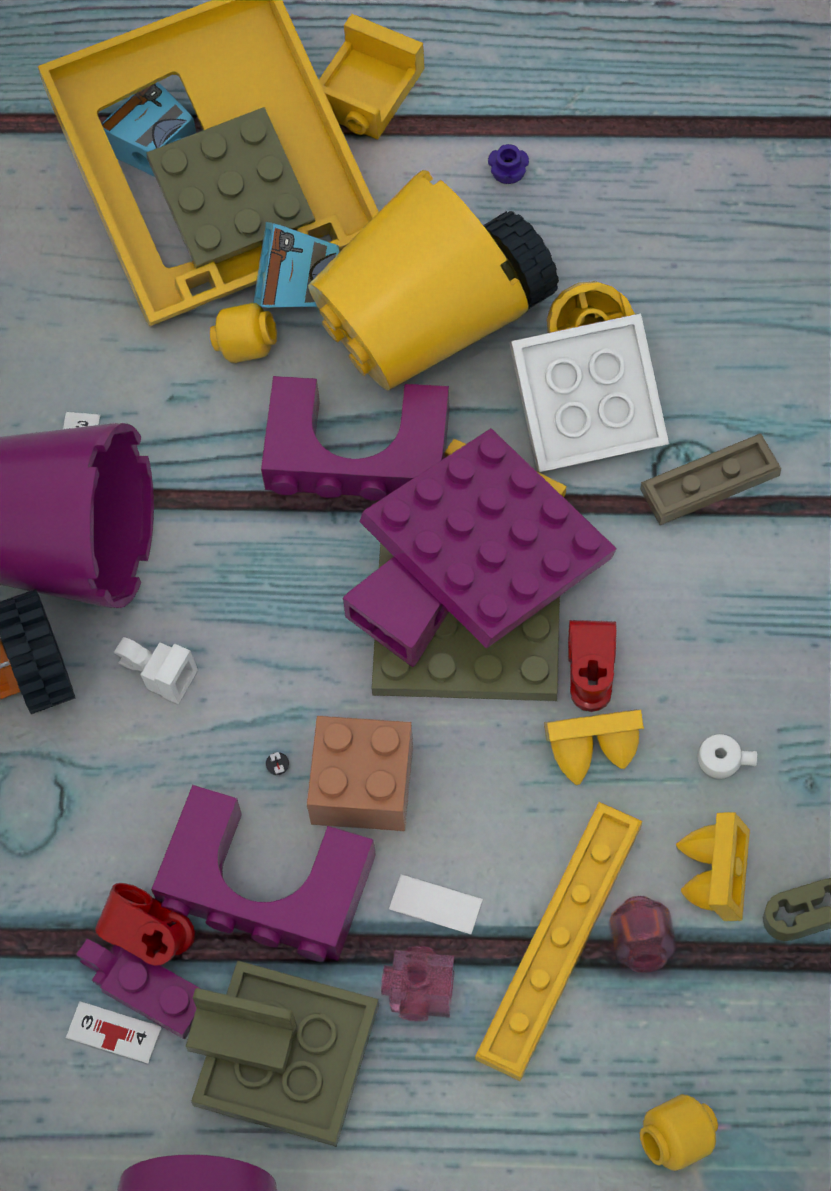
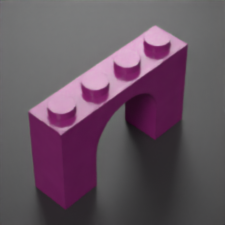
M273 376L261 465L265 490H272L281 495H292L296 492L317 493L327 498H335L340 495H354L377 501L445 458L444 453L446 451L450 411L449 386L405 384L401 424L393 442L383 451L373 456L351 459L331 453L316 438L320 404L317 379Z
M192 785L151 889L155 899L162 903L161 908L175 911L186 917L190 914L206 919L205 923L209 927L221 932L232 933L235 928L251 933L253 940L269 947H278L279 943L298 948L297 953L310 960L323 962L327 957L339 961L376 856L374 840L327 826L312 870L307 880L297 891L283 899L271 902L248 900L229 888L223 879L224 861L242 816L238 799Z

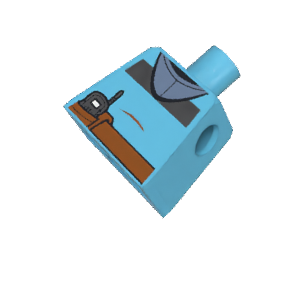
M159 82L133 94L102 123L116 158L154 176V173L147 160L146 152L196 133L194 119L191 114Z
M266 222L253 303L267 308L317 307L310 294L308 284L339 253V246L275 223Z

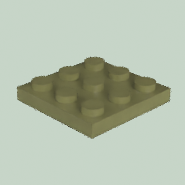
M265 107L146 152L147 160L195 268L212 262L217 264L262 246L266 222L275 223L296 231L300 227L315 222L312 211Z
M237 960L226 995L293 1011L297 1028L284 1074L206 1056L191 1100L192 1105L337 1147L378 1011L379 999Z

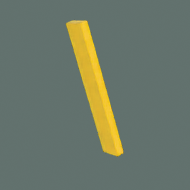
M598 802L475 1055L476 1061L521 1081L642 827L641 820Z

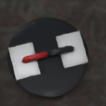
M273 753L266 760V768L273 775H281L289 767V760L283 753Z

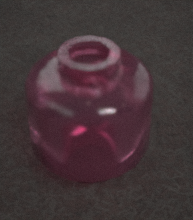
M634 896L627 899L610 916L609 929L615 957L620 963L633 971L640 973L656 971L662 968L674 954L677 942L672 917L668 907L661 902L645 896Z

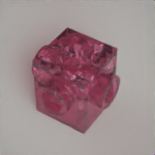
M409 946L406 951L395 950L393 966L384 965L381 995L389 996L391 1012H397L400 1018L414 1022L427 1021L429 1016L450 1018L455 975L454 956L438 955L434 949L425 946Z

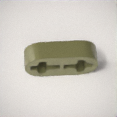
M831 878L780 892L771 897L763 915L764 928L768 934L777 940L792 941L831 929V907L813 908V906L823 902L825 893L830 892L831 895ZM779 907H785L788 913L804 910V913L795 916L792 927H787L784 920L775 921L774 919L777 917Z

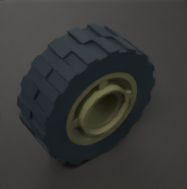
M505 211L483 225L507 259L500 265L509 281L513 278L520 281L528 301V310L557 291L559 278L556 273V265L551 257L552 255L545 246L541 236L537 234L529 222H526L521 215H516L513 211Z

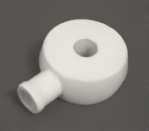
M724 734L708 737L698 749L697 758L703 772L712 778L725 779L732 776L741 765H751L754 767L757 765V751H741L739 744L732 737ZM716 755H722L724 758H717Z

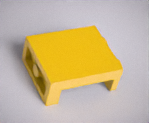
M351 13L344 24L345 42L320 77L319 82L339 124L346 126L356 134H365L378 140L425 69L424 47L420 41Z

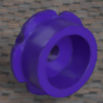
M506 144L502 145L498 151L493 150L490 153L488 165L492 167L491 173L497 181L503 184H513L523 178L526 172L525 167L529 165V157L525 151H519L517 146Z

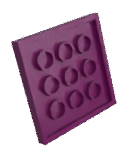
M491 428L365 509L359 521L486 649L611 560L617 549Z

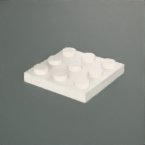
M641 313L509 342L537 472L540 473L669 444Z

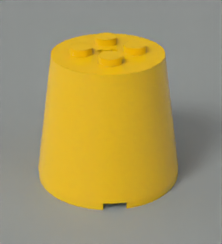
M422 170L413 176L308 284L310 294L324 318L322 325L328 334L337 343L341 340L350 352L348 355L350 360L363 376L369 374L375 382L387 391L519 319L528 312V301L521 283L516 278H513L511 281L507 278L500 266L507 259L489 232L447 184L440 180L433 185L430 182L433 178L430 172Z

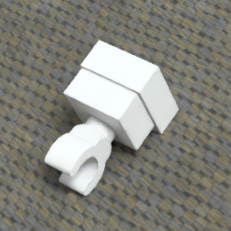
M123 637L114 651V654L121 657L118 662L119 664L131 670L142 672L140 675L148 690L176 704H179L198 671L191 651L177 644L170 647L159 642L152 654L148 649L135 641Z

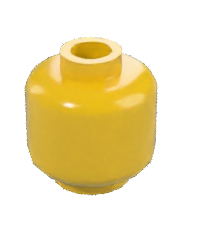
M257 303L224 308L219 311L215 325L210 327L211 344L215 351H221L224 358L231 363L266 357L271 350V345L277 342V329L274 318L270 311H264Z
M681 1094L646 1112L643 1128L639 1132L640 1141L646 1155L654 1164L658 1166L663 1165L667 1169L678 1171L713 1152L716 1145L715 1132L718 1130V1121L713 1110L707 1104H701L694 1097Z

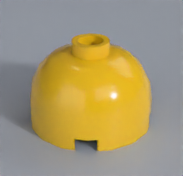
M597 281L578 282L563 290L552 302L546 319L547 333L635 315L628 299L614 287Z

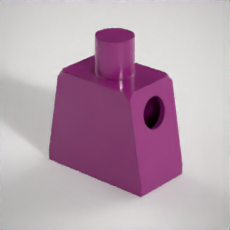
M392 557L343 597L345 618L411 667H414L449 612L395 557Z

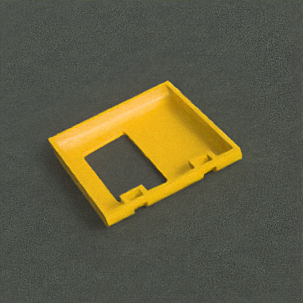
M211 0L38 66L48 99L138 305L149 326L256 285L262 246L217 264L212 262L199 268H195L193 262L171 268L163 265L100 122L98 113L171 75L180 77L203 130L265 107L315 218V222L300 227L297 231L316 238L329 234L332 239L330 243L338 245L339 251H341L379 212L282 0ZM207 282L210 283L212 289L192 296L189 289Z

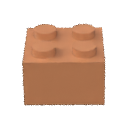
M317 716L307 798V809L311 825L405 831L413 752L411 722Z

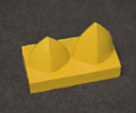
M637 709L544 722L546 741L551 742L554 758L561 771L575 785L581 784L590 767L593 755L592 736L597 735L600 748L605 756L620 769H625L636 754L639 744V729H644L642 712Z
M735 812L717 813L716 824L694 830L676 843V847L691 859L712 864V870L704 871L694 876L681 888V893L692 904L702 909L715 911L723 921H742L750 829Z

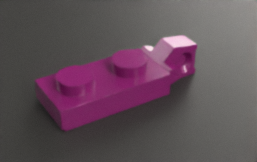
M86 939L76 955L81 959L80 962L83 965L96 971L92 981L100 986L104 994L180 1038L185 1039L187 1037L196 1012V1006L192 998L195 988L199 987L161 965L154 966L146 963L141 958L119 946L114 945L111 951L101 945Z

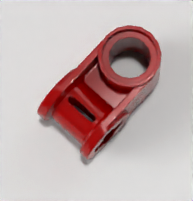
M569 620L568 661L570 662V694L574 704L584 711H599L606 707L611 700L616 658V621ZM588 681H596V685H589Z
M116 883L112 886L95 927L98 936L106 942L119 946L154 966L163 965L170 961L174 955H180L190 949L195 938L194 926L188 917L175 911L161 908L162 903L152 898L143 889L127 883Z

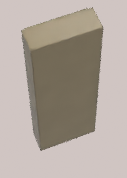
M760 433L641 482L640 490L659 525H663L780 476L782 468Z

